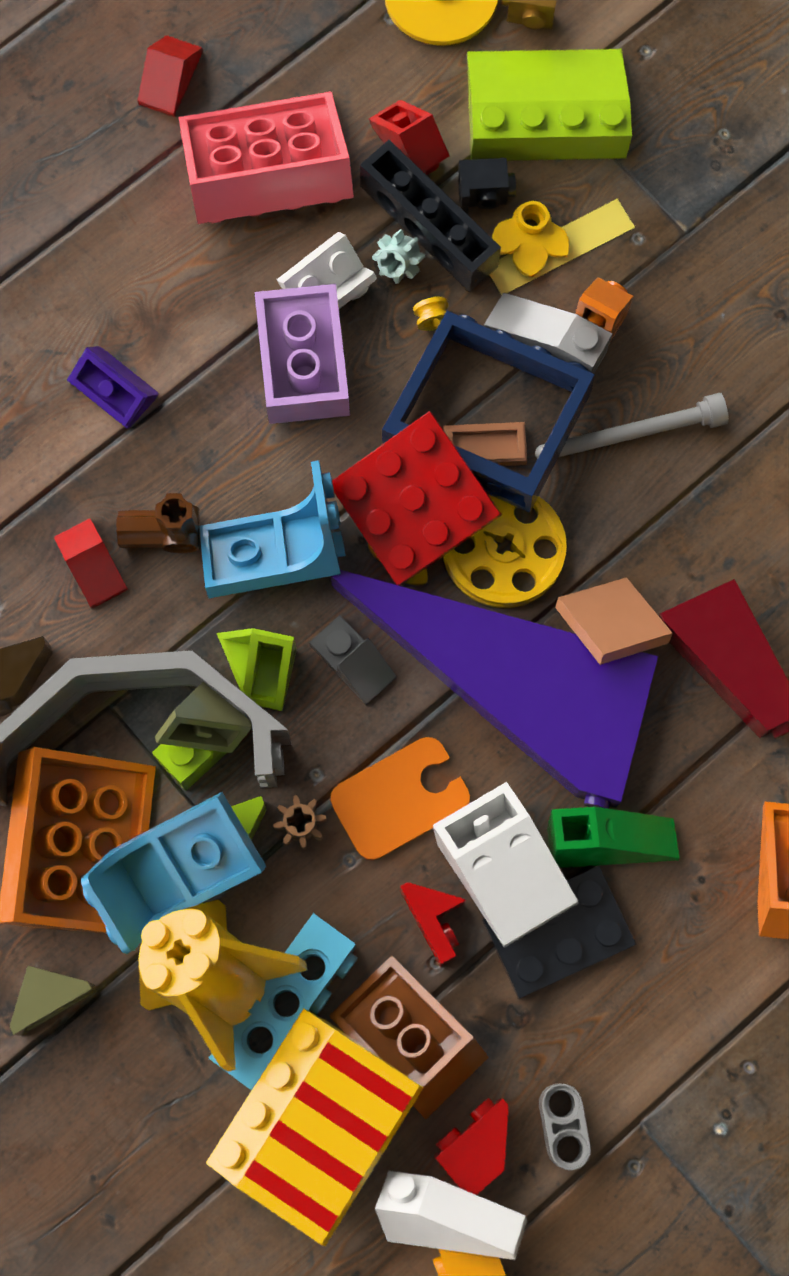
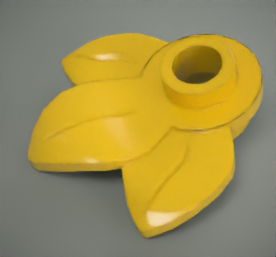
M528 201L518 206L511 219L497 224L491 237L501 246L500 255L512 254V261L515 267L526 277H533L542 271L548 255L562 258L567 257L569 251L567 233L563 228L552 222L548 209L537 201ZM528 219L534 220L537 226H530L525 221Z

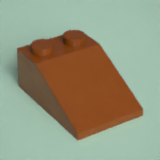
M392 955L329 1015L345 1034L423 1087L413 1107L425 1119L489 1058L475 1038Z

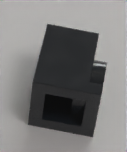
M507 158L459 160L458 191L460 208L466 214H468L469 207L477 206L480 209L490 210L500 205H507V198L516 196L515 173H508Z

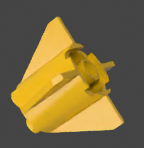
M214 900L174 911L161 917L159 920L149 922L144 927L141 933L142 944L139 952L140 1003L147 1010L174 1005L188 1014L219 1066L229 1072L236 1070L233 1026L244 1022L251 1015L248 1011L253 1007L256 1000L261 1001L265 992L266 981L306 971L307 966L306 962L299 956L242 943L227 931L226 905L219 900Z

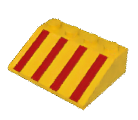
M303 1009L206 1163L238 1189L319 1244L326 1246L423 1090V1087L331 1023Z

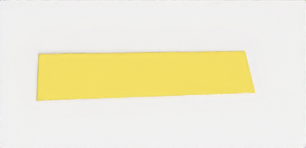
M615 199L561 227L569 238L567 257L559 258L548 255L542 271L533 277H526L517 270L512 261V254L500 258L498 268L490 274V277L501 295L503 292L509 293L635 228L619 200Z

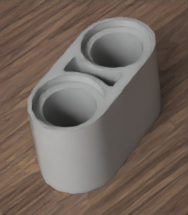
M568 1084L547 1086L540 1095L539 1110L549 1159L555 1165L565 1170H576L581 1168L590 1156V1142L580 1094L574 1087ZM559 1090L566 1092L571 1099V1109L562 1117L555 1116L549 1108L551 1095ZM565 1136H573L580 1146L578 1156L570 1162L562 1161L557 1153L558 1142Z

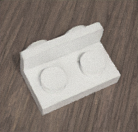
M337 232L279 277L277 281L282 289L336 284L338 307L340 309L350 300L364 295L368 290V286L376 281L377 277L372 270L363 266L346 235Z

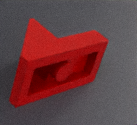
M410 882L401 885L400 892L439 966L455 959L457 955L453 948L459 946L458 940L448 922L440 925L437 919L464 905L466 899Z

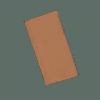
M525 422L444 426V431L453 444L501 466L527 464Z

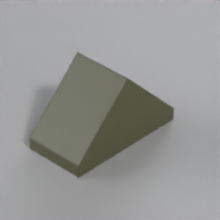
M202 682L172 712L156 734L155 739L157 744L232 753L252 728V725L247 717L206 683Z
M27 966L9 1027L13 1035L22 1036L96 993L97 989L93 983Z

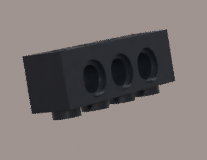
M387 140L360 164V187L413 238L417 237L418 243L465 289L471 292L498 268L501 246L390 140Z

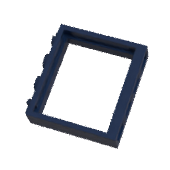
M446 311L382 428V442L384 444L409 426L405 422L450 339L571 391L572 393L528 477L455 445L489 495L530 513L592 393L595 374L589 372L586 367L577 362H566L552 356L549 351L540 346H528L521 343L503 330L494 331L484 327L468 315H456Z

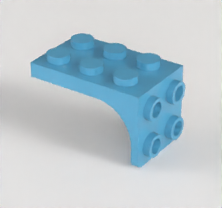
M319 460L311 462L314 487L309 496L298 505L282 511L199 526L204 581L208 599L340 574L338 557L346 556L342 532H334V529H338L339 525H341L337 501H328V498L335 497L330 472L322 474Z
M223 792L113 848L82 877L81 885L86 901L97 910L106 925L109 939L115 945H118L124 954H128L134 951L142 942L141 933L149 922L159 920L161 917L174 911L196 906L262 873L266 868V864Z

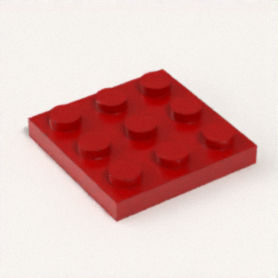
M430 411L332 480L335 495L398 586L409 581L502 516Z

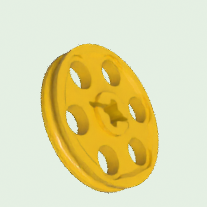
M489 495L502 516L470 537L475 544L473 551L468 554H461L453 549L444 555L445 568L453 583L465 595L478 603L495 608H514L529 604L544 595L555 583L561 572L567 549L563 525L554 509L539 496L533 506L537 513V519L532 523L524 524L519 522L514 515L516 506ZM505 539H508L512 542L510 549L513 553L506 550L503 555L499 554L496 551L498 544L495 540L502 543ZM542 539L551 541L556 547L555 556L548 559L539 557L534 551L533 546L535 542ZM477 570L489 571L494 578V584L488 589L476 588L471 581V575ZM527 572L534 578L535 587L527 592L519 591L514 587L512 577L516 573Z

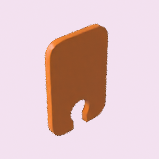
M433 737L421 738L334 787L330 799L332 807L361 857L367 860L380 859L432 830L434 824L469 804L470 794L461 776L449 782L447 788L439 793H431L422 786L420 778L424 769L432 765H441L450 760L448 753L439 740Z

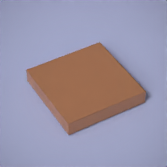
M627 577L558 597L555 608L600 665L668 644L672 636L671 630Z

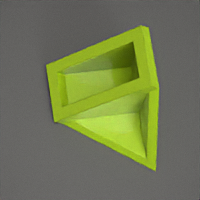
M254 628L217 633L239 689L259 706L282 711L297 652L295 637Z

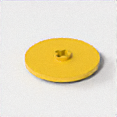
M384 0L389 16L402 32L419 42L440 46L458 44L476 36L491 21L498 0Z

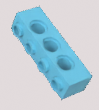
M314 913L285 953L299 956L303 960L311 956L321 958L325 962L323 976L311 981L305 979L301 972L266 981L265 992L261 1001L256 1000L253 1007L248 1011L251 1015L244 1022L233 1026L236 1070L227 1073L250 1090L254 1088L302 1010L306 1009L318 1015L332 995L327 990V987L334 977L338 975L343 979L358 959V957L352 954L356 948L354 942ZM284 992H292L299 998L297 1012L289 1017L280 1016L275 1009L277 997ZM257 1028H267L273 1036V1044L265 1053H256L249 1045V1037ZM211 1053L209 1059L219 1066L213 1054Z

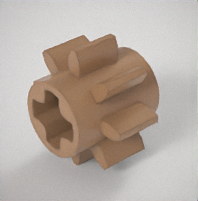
M294 795V805L288 809L281 805L277 807L280 814L283 815V821L273 824V827L277 831L286 830L287 834L283 840L285 846L296 840L300 841L302 849L306 850V840L312 836L317 840L323 839L322 834L317 830V824H322L327 819L326 815L315 816L313 812L317 806L315 799L311 800L308 805L300 804L298 796ZM303 813L305 820L312 819V822L305 824V831L302 833L297 832L295 826H289V823L295 822V814Z

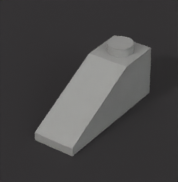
M504 292L484 324V327L494 331L503 330L512 335L515 340L528 346H540L549 351L552 356L563 361L577 362L593 374L606 355L612 338L611 332L577 314Z

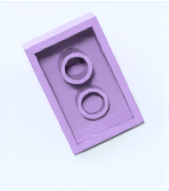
M336 284L255 292L269 424L350 416Z

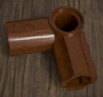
M167 493L165 498L156 504L155 510L118 511L116 523L119 548H162L167 552L181 554L196 552L199 550L200 509L187 502L181 493Z

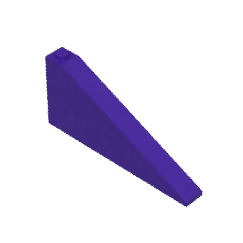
M340 570L339 575L331 576V584L334 589L575 797L585 799V806L609 809V806L616 808L621 803L658 656L639 652L600 665L575 633Z

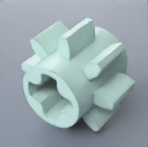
M401 229L392 238L385 234L377 242L381 249L372 256V259L377 261L380 269L379 275L393 278L397 284L405 275L412 279L420 271L416 264H419L425 258V254L420 252L417 243L418 238L404 235Z

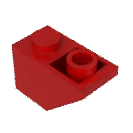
M488 1097L469 1114L474 1121L460 1133L454 1127L436 1143V1146L441 1151L434 1156L435 1159L460 1189L474 1195L480 1193L504 1171L509 1105L503 1098L493 1103Z

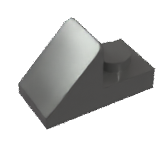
M341 615L309 642L310 647L365 705L370 703L397 678L369 638L363 640Z

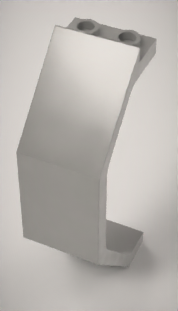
M193 651L71 658L0 724V806H7V770L12 761L18 757V753L25 751L80 700L93 692L179 686L198 687L202 682L206 683L250 720L251 729L253 730L255 776H257V781L260 783V788L277 787V776L284 775V756L281 745L292 744L287 728Z

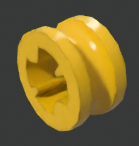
M445 297L427 298L418 302L413 307L414 315L420 317L417 320L419 330L431 331L438 328L449 306L448 300Z

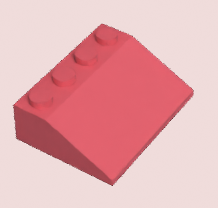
M332 92L178 117L198 224L219 223L226 219L259 216L263 213L285 209L296 210L303 206L336 203L344 199L354 198L350 158Z

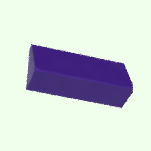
M100 346L86 347L67 379L68 382L127 429L138 420L159 394Z

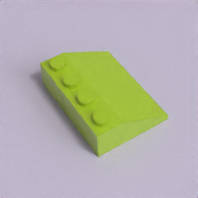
M621 49L467 52L471 160L507 158V161L618 159L627 157L632 138L630 96Z

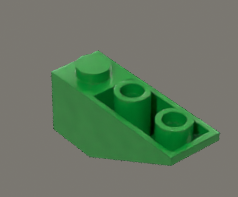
M601 807L551 810L547 827L549 850L559 868L677 861L680 859L674 818Z

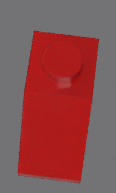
M403 100L397 101L368 119L383 143L390 140L426 175L435 171L439 167L440 162L450 157L433 115Z

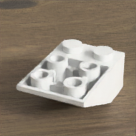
M507 782L433 825L438 847L504 948L578 904L577 898L530 815Z

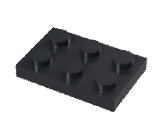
M600 866L566 880L578 900L577 905L505 948L486 919H482L518 999L636 945Z

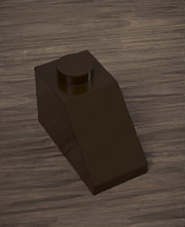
M44 636L0 648V717L11 713L13 706L23 704L51 657L52 649Z

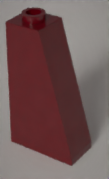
M735 579L659 614V617L672 632L669 643L759 738L772 733L776 739L789 733V681Z

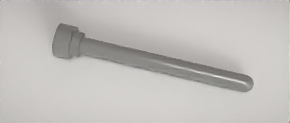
M722 393L704 396L703 401L697 402V407L568 438L559 457L696 423H701L702 426L709 425L710 428L726 425L729 418L725 399ZM545 444L537 447L535 451L537 459Z

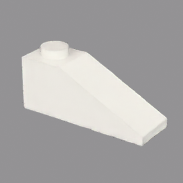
M393 1171L388 1172L375 1207L388 1242L512 1260L516 1259L527 1223L526 1216L434 1177Z

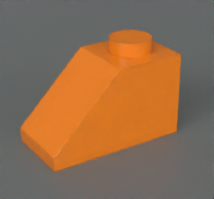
M598 277L581 295L575 314L611 332L612 341L629 312L633 295L629 294L621 284L614 281L606 282Z

